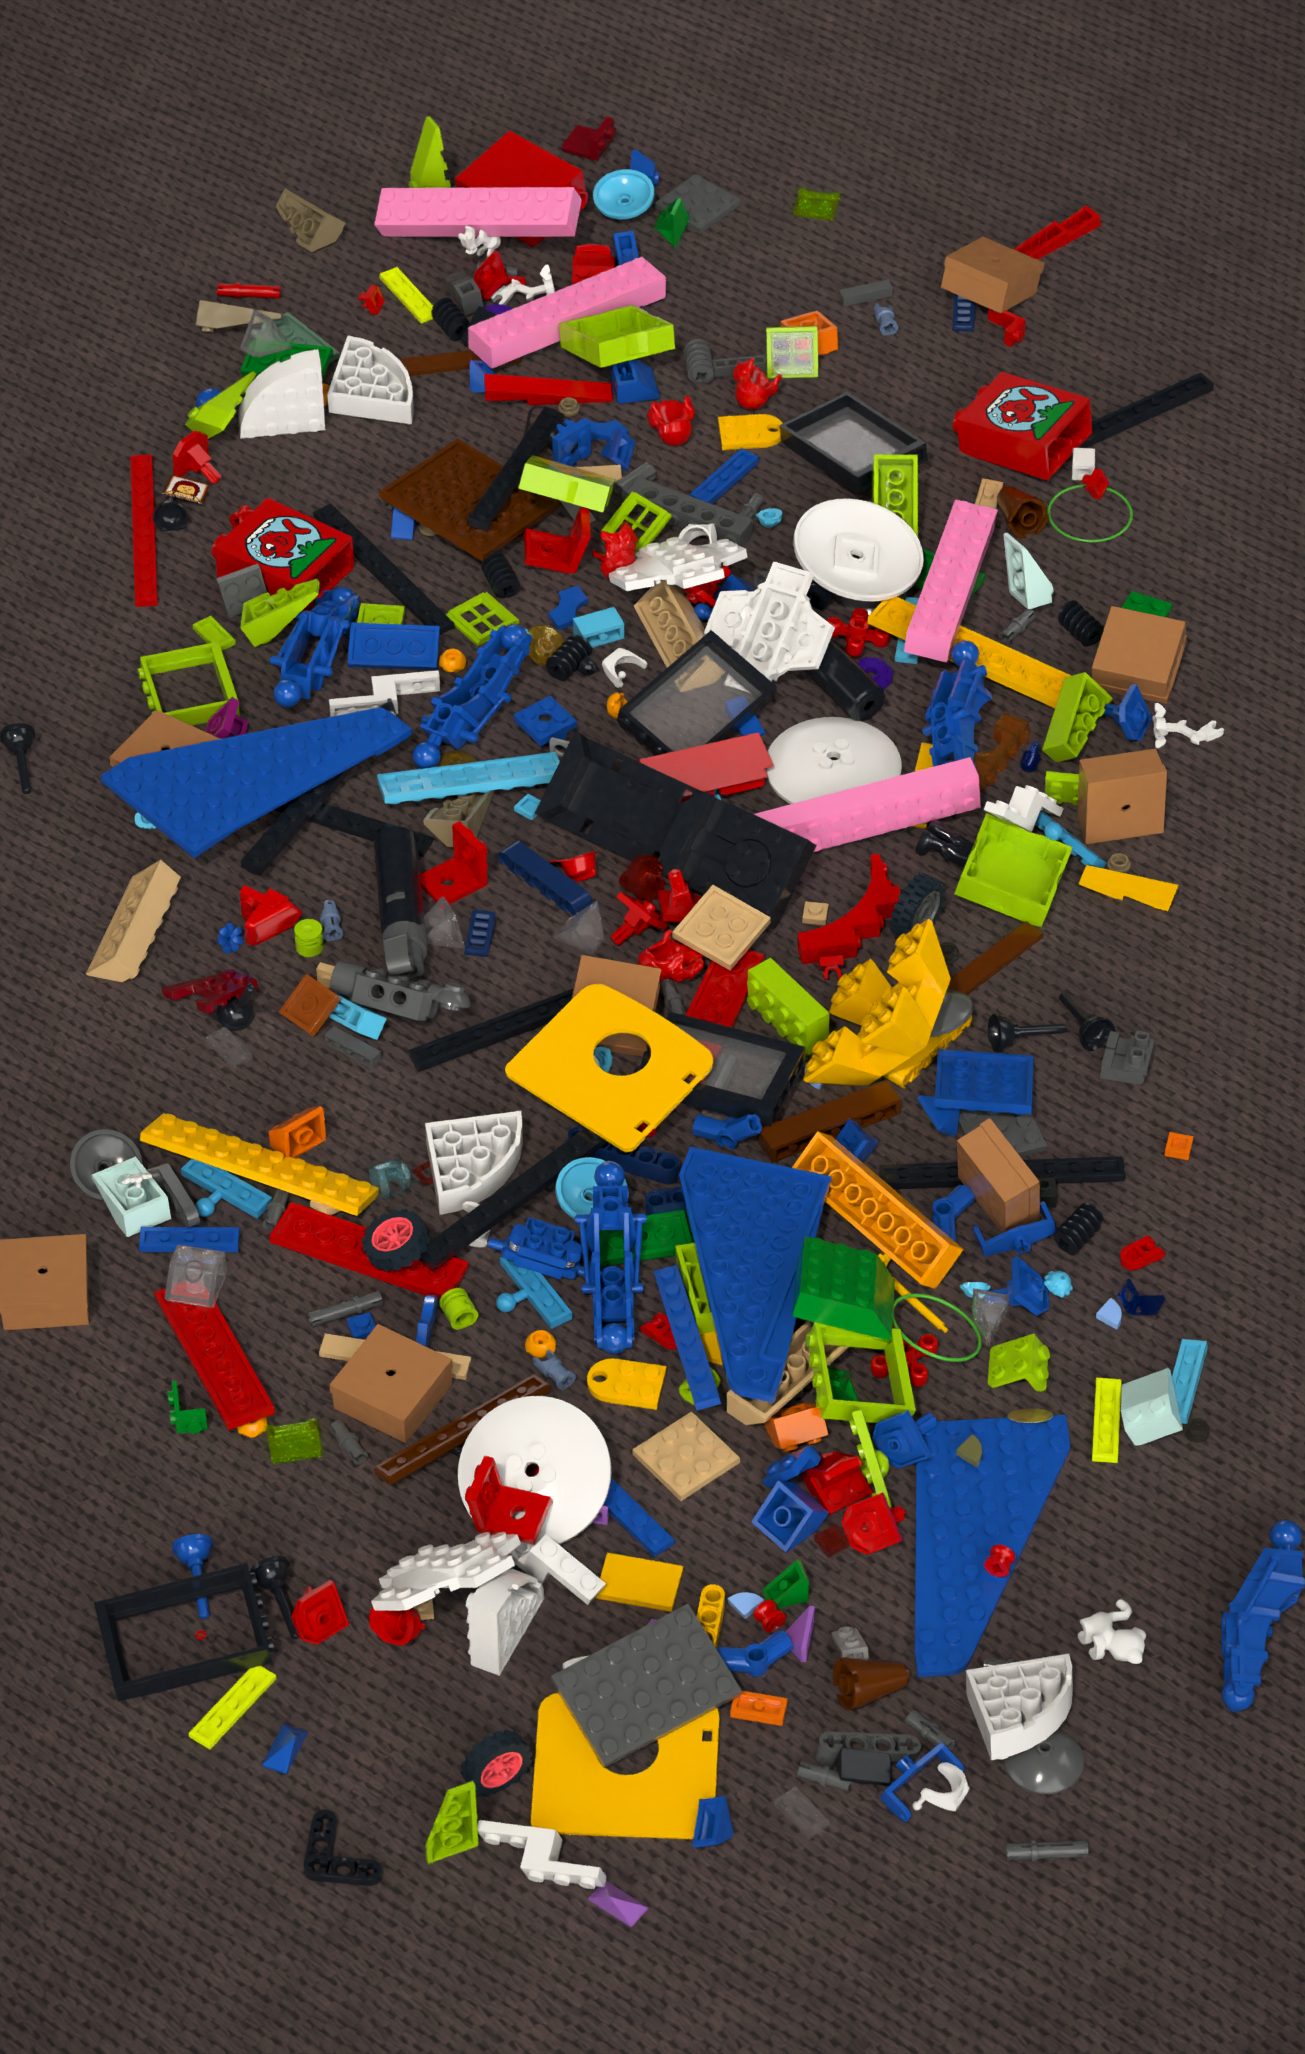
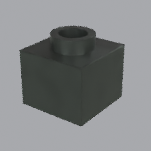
M1037 1178L1040 1182V1202L1044 1201L1047 1208H1056L1057 1191L1055 1178Z

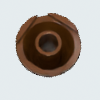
M1011 486L1004 487L999 491L997 495L998 504L1009 530L1015 536L1025 539L1028 538L1027 534L1035 533L1037 535L1042 531L1048 521L1047 506L1042 500Z
M843 1657L835 1662L833 1668L834 1686H839L842 1694H836L845 1710L857 1709L905 1688L910 1679L908 1668L899 1661Z

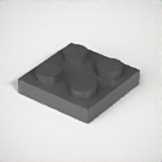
M258 564L216 579L229 618L242 614L244 602L267 593Z

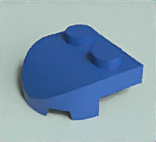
M809 1445L778 1461L776 1460L767 1467V1474L762 1482L770 1488L775 1486L778 1480L786 1481L799 1473L817 1466L821 1459L820 1453L812 1445Z

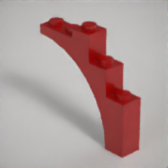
M880 854L870 855V884L865 895L851 911L831 924L815 930L797 933V949L801 964L817 963L819 957L843 955V959L857 957V949L861 948L860 939L880 937V928H884L883 919L892 918L891 913L895 910V902L899 901L898 896L901 894L899 886H892L891 879H887L886 862L882 863Z

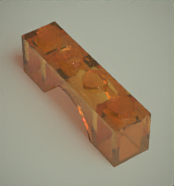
M1005 712L996 722L993 740L999 746L987 753L974 754L973 763L976 764V771L979 775L980 790L984 791L988 785L992 786L996 781L997 774L1006 769L1009 759L1011 757L1015 758L1019 747L1028 742L1030 738L1028 721Z

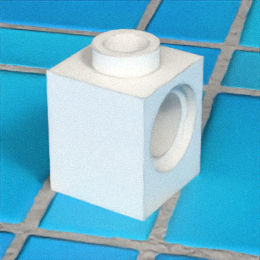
M1073 448L1072 480H1082L1085 474L1092 475L1095 469V449Z

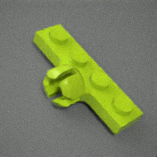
M862 1409L852 1412L854 1420L849 1421L853 1435L858 1434L861 1444L857 1445L860 1459L863 1462L860 1470L867 1479L868 1484L874 1483L876 1492L872 1493V1497L883 1492L889 1508L892 1509L884 1482V1477L888 1474L890 1468L889 1460L882 1451L874 1449Z

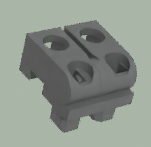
M1110 1031L1101 1064L1100 1079L1141 1085L1144 1082L1145 1075H1147L1155 1040L1149 1039L1150 1033L1136 1031L1135 1036L1131 1035L1130 1039L1119 1037L1118 1032Z

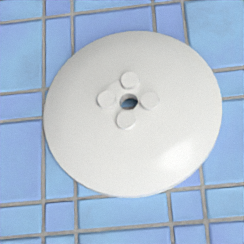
M835 499L822 502L804 513L794 532V551L804 571L811 572L814 575L813 580L825 589L849 599L882 601L895 598L908 591L915 584L923 567L922 546L912 528L895 513L871 502L857 499ZM852 555H857L860 559L854 558Z
M823 717L798 723L781 733L768 750L774 766L765 768L768 776L767 779L773 790L789 804H794L859 787L866 783H874L901 776L902 764L895 744L877 728L849 718ZM835 757L838 758V760H831L830 758Z
M521 1397L494 1408L472 1429L465 1441L459 1459V1490L469 1515L470 1510L467 1501H465V1492L467 1487L472 1485L475 1468L478 1464H481L484 1456L494 1458L503 1486L551 1496L552 1504L535 1545L545 1534L560 1545L584 1531L602 1509L610 1488L611 1459L600 1430L580 1409L570 1403L552 1397ZM530 1464H537L539 1466V1472L534 1477L526 1475V1468ZM518 1511L513 1514L512 1518L520 1519L525 1515V1512Z

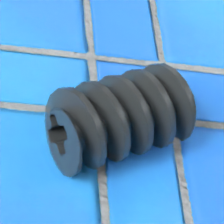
M703 339L690 340L684 347L688 378L693 383H709L713 380L715 373L708 342Z

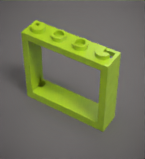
M219 642L140 657L141 668L137 669L140 680L144 679V682H142L144 695L149 694L147 703L149 710H154L152 714L156 710L163 712L151 677L152 674L207 663H213L225 701L166 712L165 714L192 726L207 723L208 719L231 697L238 700ZM239 705L236 712V715L240 716Z
M814 1322L810 1332L806 1334L805 1343L810 1351L809 1366L813 1369L812 1384L813 1387H816V1406L820 1409L821 1419L850 1421L854 1420L852 1412L861 1409L865 1421L877 1423L882 1419L907 1410L913 1416L916 1409L901 1329L892 1328L891 1340L888 1341ZM824 1345L884 1350L894 1404L834 1400Z

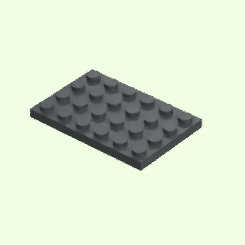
M689 1604L676 1609L557 1672L550 1679L603 1768L742 1694L741 1688Z

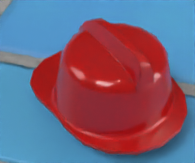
M599 851L586 853L570 859L547 862L559 861L567 877L574 881H583L596 875L595 854L599 853Z
M373 1607L371 1608L369 1615L370 1628L384 1642L404 1646L416 1638L421 1629L426 1628V1625L421 1623L420 1614L413 1607L408 1610H374Z

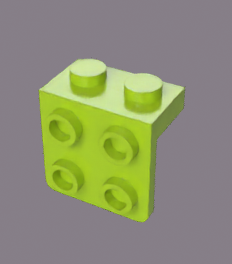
M1035 1334L993 1346L990 1349L988 1385L995 1388L1025 1378L1036 1391L1046 1390L1049 1377L1048 1359L1050 1358L1048 1347L1043 1345Z

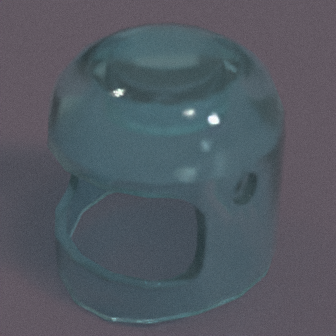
M391 1159L369 1169L371 1184L381 1188V1200L402 1193L410 1187V1170L400 1159ZM394 1179L400 1182V1191L390 1193L388 1181Z

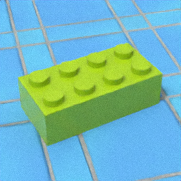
M874 454L872 460V503L890 510L903 519L912 528L917 537L918 455Z
M769 958L748 970L747 1003L750 1008L759 1011L767 1024L771 1023L782 1038L786 1037L791 1043L804 1046L806 1057L812 1054L813 1046L818 1041H824L829 1036V1012L773 959Z

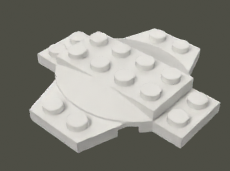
M678 537L667 539L666 542L660 544L650 543L646 547L639 549L640 552L635 553V562L626 567H619L616 571L609 573V579L611 583L626 591L655 586V583H661L660 580H667V585L676 584L685 589L725 578L724 570L720 568L721 563L723 562V566H728L748 558L747 551L738 544L729 541V539H721L716 541V543L706 545H691Z
M773 561L766 581L759 584L758 589L755 591L720 592L704 633L707 634L712 630L772 682V680L777 681L778 677L787 671L819 669L835 627L812 610L809 602L810 598L806 596L814 575L811 572ZM730 675L727 676L724 686L752 695Z
M485 1532L477 1535L475 1540L469 1543L459 1544L454 1547H449L448 1544L433 1547V1545L421 1547L418 1549V1554L400 1559L399 1565L388 1569V1574L379 1578L381 1587L386 1589L380 1591L379 1595L371 1600L374 1610H408L436 1597L435 1595L440 1593L439 1588H450V1591L459 1588L479 1587L515 1566L512 1556L506 1555L521 1544L518 1535L506 1534V1532L490 1535V1532Z

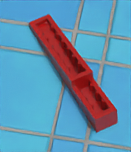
M1086 205L1060 224L1056 221L1052 222L1013 250L1038 260L1100 227V215Z
M484 374L485 401L527 400V405H558L562 399L569 397L574 398L578 404L612 402L611 383Z

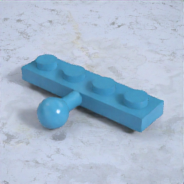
M1042 811L1039 812L1035 825L1044 831L1048 839L1063 842L1073 847L1071 854L1075 857L1077 854L1082 857L1081 862L1084 865L1098 868L1105 867L1107 862Z
M191 1159L181 1168L182 1176L212 1193L208 1198H201L196 1202L195 1207L201 1217L212 1215L215 1210V1204L221 1198L257 1219L267 1210V1205L272 1202L271 1196L223 1169Z
M500 1258V1265L520 1289V1291L514 1294L502 1293L498 1296L496 1305L500 1311L510 1312L515 1308L516 1303L527 1298L550 1329L572 1319L571 1310L541 1273L513 1265L514 1261Z

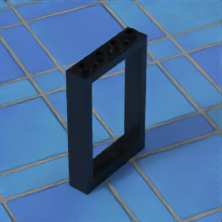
M247 1563L94 1602L118 1702L272 1663L270 1652H274L275 1649L272 1637H266L265 1631L269 1630L266 1614L260 1615L259 1609L264 1607L260 1593L255 1594L254 1588L258 1587L255 1572L249 1573ZM243 1589L257 1643L256 1648L129 1681L115 1621L224 1592Z

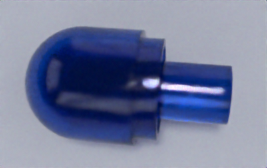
M1032 741L1030 749L1025 750V753H1023L1020 761V767L1023 771L1031 773L1037 769L1041 759V755L1038 754L1041 746L1040 743Z

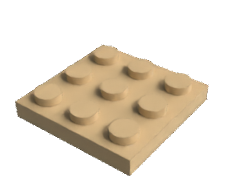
M712 885L672 932V938L731 971L771 923V917Z
M692 1411L632 1449V1454L680 1501L740 1463V1457Z

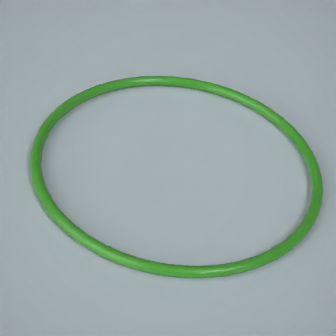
M1086 484L1072 486L1060 491L1051 499L1048 505L1047 513L1051 525L1064 536L1084 542H1100L1115 538L1127 530L1133 519L1132 507L1128 500L1117 491L1107 487L1106 490L1117 494L1126 502L1130 511L1127 525L1123 530L1111 537L1096 540L1080 539L1061 531L1052 521L1050 510L1052 503L1059 495L1070 489L1085 487Z
M916 1293L900 1296L894 1301L892 1324L895 1329H900L894 1319L896 1304L906 1298L921 1297L940 1302L958 1312L972 1325L977 1335L978 1346L974 1353L967 1357L949 1358L936 1355L919 1347L901 1331L902 1338L920 1352L951 1362L966 1361L979 1353L982 1344L979 1330L974 1322L956 1306L931 1295Z

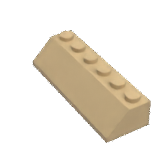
M660 580L661 583H655V586H652L634 605V608L668 668L706 634L704 633L705 629L694 612L690 601L685 597L686 594L682 588L676 584L667 585V580ZM705 655L677 679L675 684L680 692L715 684L725 671Z
M162 860L132 876L86 975L118 982H124L129 978L133 979L138 975L140 971L139 966L148 954V946L155 939V931L163 922L162 916L170 907V899L177 892V884L181 878Z
M807 1321L792 1336L782 1383L775 1402L770 1403L743 1397L730 1390L727 1392V1413L745 1425L765 1423L812 1381L813 1369L809 1366L810 1351L809 1347L806 1346L805 1338L814 1322ZM824 1345L827 1366L849 1347Z

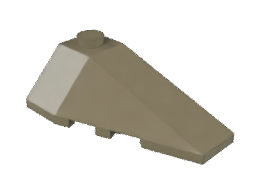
M286 188L275 206L283 220L289 221L292 225L289 228L291 233H297V243L310 252L336 242L345 225L344 221Z
M200 300L196 325L201 327V331L213 333L214 329L224 330L285 320V315Z
M495 790L487 793L474 792L464 796L457 795V799L443 802L444 807L441 809H432L423 820L424 825L447 847H453L452 825L459 821L466 828H470L477 838Z

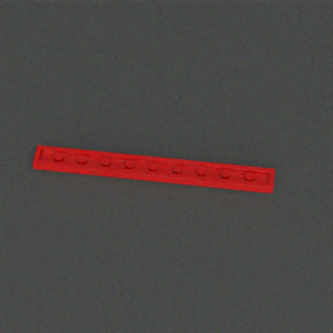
M152 454L130 456L135 606H158L155 523L153 522Z

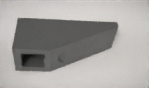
M462 270L442 277L444 284L465 316L475 313L479 306L484 307L481 291L472 277Z

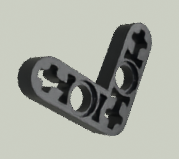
M327 1809L317 1811L312 1818L304 1859L305 1876L309 1880L360 1886H374L378 1884L382 1879V1869L377 1861L332 1856L337 1830L336 1815ZM324 1819H328L329 1822L326 1824L325 1832H321V1823ZM319 1841L328 1844L323 1850H316L313 1847ZM315 1864L320 1865L317 1871H312ZM328 1865H331V1873H327ZM339 1867H348L350 1872L347 1875L341 1876L336 1873V1870ZM355 1867H358L359 1871H357L358 1876H355ZM368 1869H372L374 1872L371 1874V1877L366 1876Z

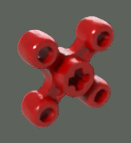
M862 608L853 610L849 624L842 623L841 619L837 617H829L826 620L835 627L831 637L846 636V653L852 657H858L862 654L865 641H871L874 646L884 648L890 640V633L879 628L875 630L869 629V624L867 623L869 614Z
M931 1334L923 1335L916 1343V1345L931 1353L936 1354L938 1351L937 1338ZM903 1340L911 1385L921 1387L928 1381V1370L925 1365L918 1363L917 1359L922 1356L926 1358L931 1356L920 1352ZM876 1355L872 1358L870 1371L874 1377L885 1378L889 1374L886 1356Z

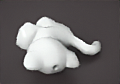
M1120 1599L1116 1602V1607L1121 1611L1098 1612L1091 1617L1080 1619L1084 1631H1080L1077 1634L1078 1639L1082 1644L1094 1643V1647L1089 1650L1093 1660L1102 1659L1105 1656V1650H1109L1115 1660L1129 1661L1134 1664L1142 1662L1146 1633L1136 1627L1133 1629H1118L1116 1631L1112 1628L1113 1622L1126 1621L1132 1614L1131 1607L1126 1601Z

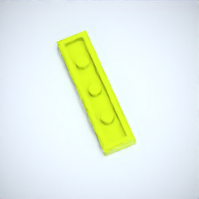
M398 267L379 274V278L421 324L433 319L431 315L433 305Z
M1096 1378L1092 1461L1118 1463L1122 1379Z
M262 1666L248 1669L189 1732V1737L210 1750L276 1680V1675Z

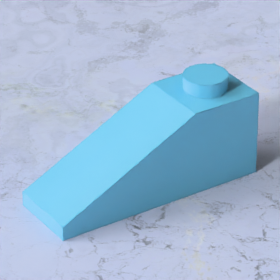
M337 994L342 999L329 1017L355 1032L377 1040L387 1018Z

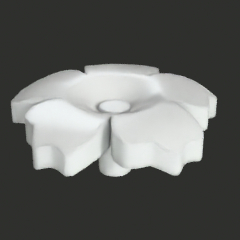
M150 1173L133 1174L125 1177L122 1180V1184L135 1182L136 1188H140V1182L143 1179L152 1178V1175Z

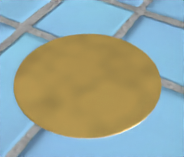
M1019 1409L1008 1414L1009 1419L1023 1423L1043 1422L1053 1417L1052 1412L1044 1409Z

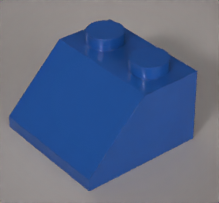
M778 1480L751 1522L787 1553L815 1533L829 1512L795 1482Z

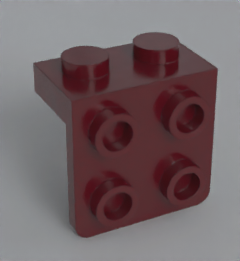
M606 116L597 130L577 125L563 143L562 151L598 161L615 136L614 118Z

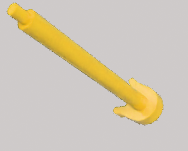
M886 1254L878 1255L884 1265L887 1266L891 1258ZM895 1279V1291L901 1296L911 1294ZM916 1297L905 1299L938 1330L941 1329L944 1333L949 1331L945 1324Z

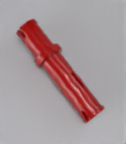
M236 282V284L217 283V297L280 299V286L242 285L241 282Z

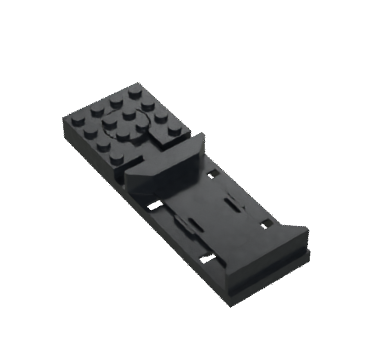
M577 731L574 732L535 811V814L540 816V818L668 878V873L672 869H680L685 884L687 883L690 889L702 895L714 885L771 917V923L768 926L774 929L777 927L817 846L802 836L603 746ZM616 758L623 760L618 773L611 770ZM686 790L692 792L689 800L683 803L680 802ZM586 819L593 821L588 834L581 832ZM656 851L661 856L657 867L650 864Z

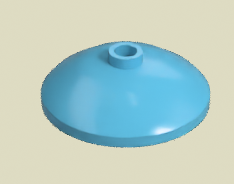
M628 169L617 170L605 175L598 181L593 191L596 208L603 215L613 219H630L644 213L651 206L655 196L652 181L645 174Z
M585 1157L568 1163L561 1170L555 1186L556 1197L561 1208L571 1218L575 1219L576 1214H590L591 1208H593V1186H597L594 1173L597 1166L606 1161ZM624 1180V1183H623L622 1186H627V1183H626L625 1180ZM585 1197H590L592 1201L586 1200Z

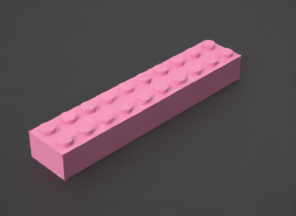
M574 187L382 188L375 226L382 236L459 237L460 233L465 235L466 225L475 230V237L479 236L480 230L485 231L488 237L575 236L582 199Z
M643 257L636 258L468 327L469 349L489 367L495 368L560 341L559 323L596 315L629 305L640 308V306H646L665 298L666 277Z
M954 501L907 630L904 652L943 662L948 661L994 531L997 509L972 504L967 501Z
M969 757L754 815L810 840L817 845L814 850L816 852L981 808L979 775Z

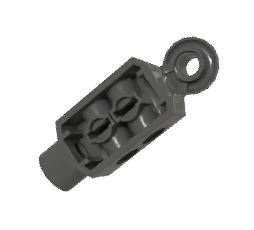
M339 960L336 963L331 975L330 990L332 992L348 996L351 1002L415 1020L425 1021L428 1018H434L439 1002V1006L454 1011H461L462 1007H471L470 998L465 992L466 987L458 983L445 982V986H440L427 980L419 979L416 982L409 980L410 976L405 974L390 976V974H387L388 970L384 968L374 967L373 970L343 960Z

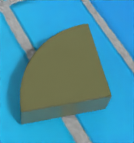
M972 1434L957 1448L956 1455L976 1468L981 1462L982 1446L978 1438Z

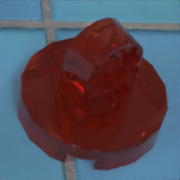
M652 855L637 856L630 863L629 869L620 876L619 884L627 892H632L640 901L657 899L658 890H663L665 885V879H661L660 871H663L662 865Z

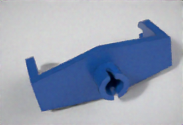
M1040 1202V1211L1044 1220L1015 1227L987 1241L984 1240L978 1225L972 1226L973 1234L983 1256L1014 1249L1017 1254H1023L1021 1248L1027 1253L1031 1249V1244L1054 1234L1056 1231L1054 1220L1045 1202Z
M942 1742L916 1763L907 1754L904 1756V1759L902 1758L895 1765L903 1775L883 1792L880 1799L904 1822L910 1819L911 1813L894 1793L922 1771L930 1762L937 1757L942 1763L953 1764L962 1772L965 1771L962 1763Z

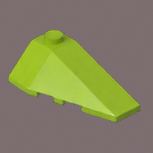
M430 116L426 117L410 171L411 181L409 182V188H451L450 181L445 179L444 170H447V164L440 153L444 150L440 128Z
M253 371L198 408L195 406L189 412V419L185 425L192 431L197 430L208 435V439L222 432L236 412L234 408L243 400L241 396L254 380L256 373Z
M318 579L297 584L289 591H286L285 588L278 589V594L270 595L267 592L243 603L240 628L254 647L270 642L318 595L320 583Z
M473 1781L447 1790L425 1845L428 1864L478 1846L476 1791Z

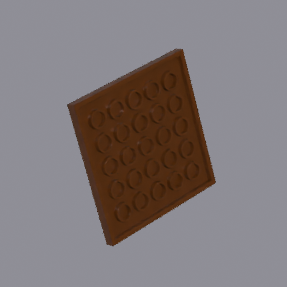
M456 439L381 489L379 498L388 504L396 507L481 561L524 533L526 528H531L554 512L560 505L558 499L522 490L518 486L487 532L468 525L469 515L503 466L460 439Z

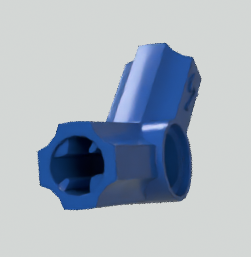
M747 1114L738 1119L727 1118L725 1121L697 1115L692 1128V1134L714 1140L720 1147L727 1146L730 1147V1150H733L738 1142L759 1134L762 1126L760 1118L756 1114Z
M965 1184L958 1185L945 1198L935 1200L932 1206V1222L955 1242L954 1219L975 1201V1195L972 1193L971 1188Z
M778 1630L760 1644H751L747 1648L717 1647V1651L729 1671L746 1672L750 1676L758 1677L764 1675L770 1665L793 1650V1643L784 1631Z

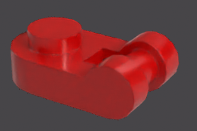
M1145 1236L1121 1250L1120 1263L1125 1269L1137 1270L1152 1262L1163 1259L1165 1251L1155 1245V1241L1151 1236Z
M658 1312L653 1316V1320L650 1323L646 1322L640 1327L644 1335L652 1338L663 1347L671 1350L677 1349L668 1318L663 1313Z

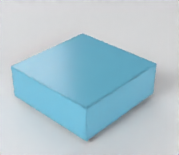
M527 794L514 806V811L533 820L537 816L535 811L541 800Z

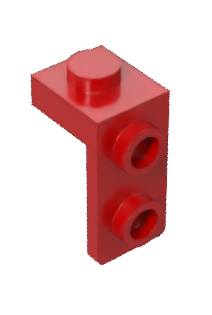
M988 308V320L1006 328L1004 344L1012 347L1016 342L1020 343L1025 334L1026 319L1006 310L1003 313H999Z

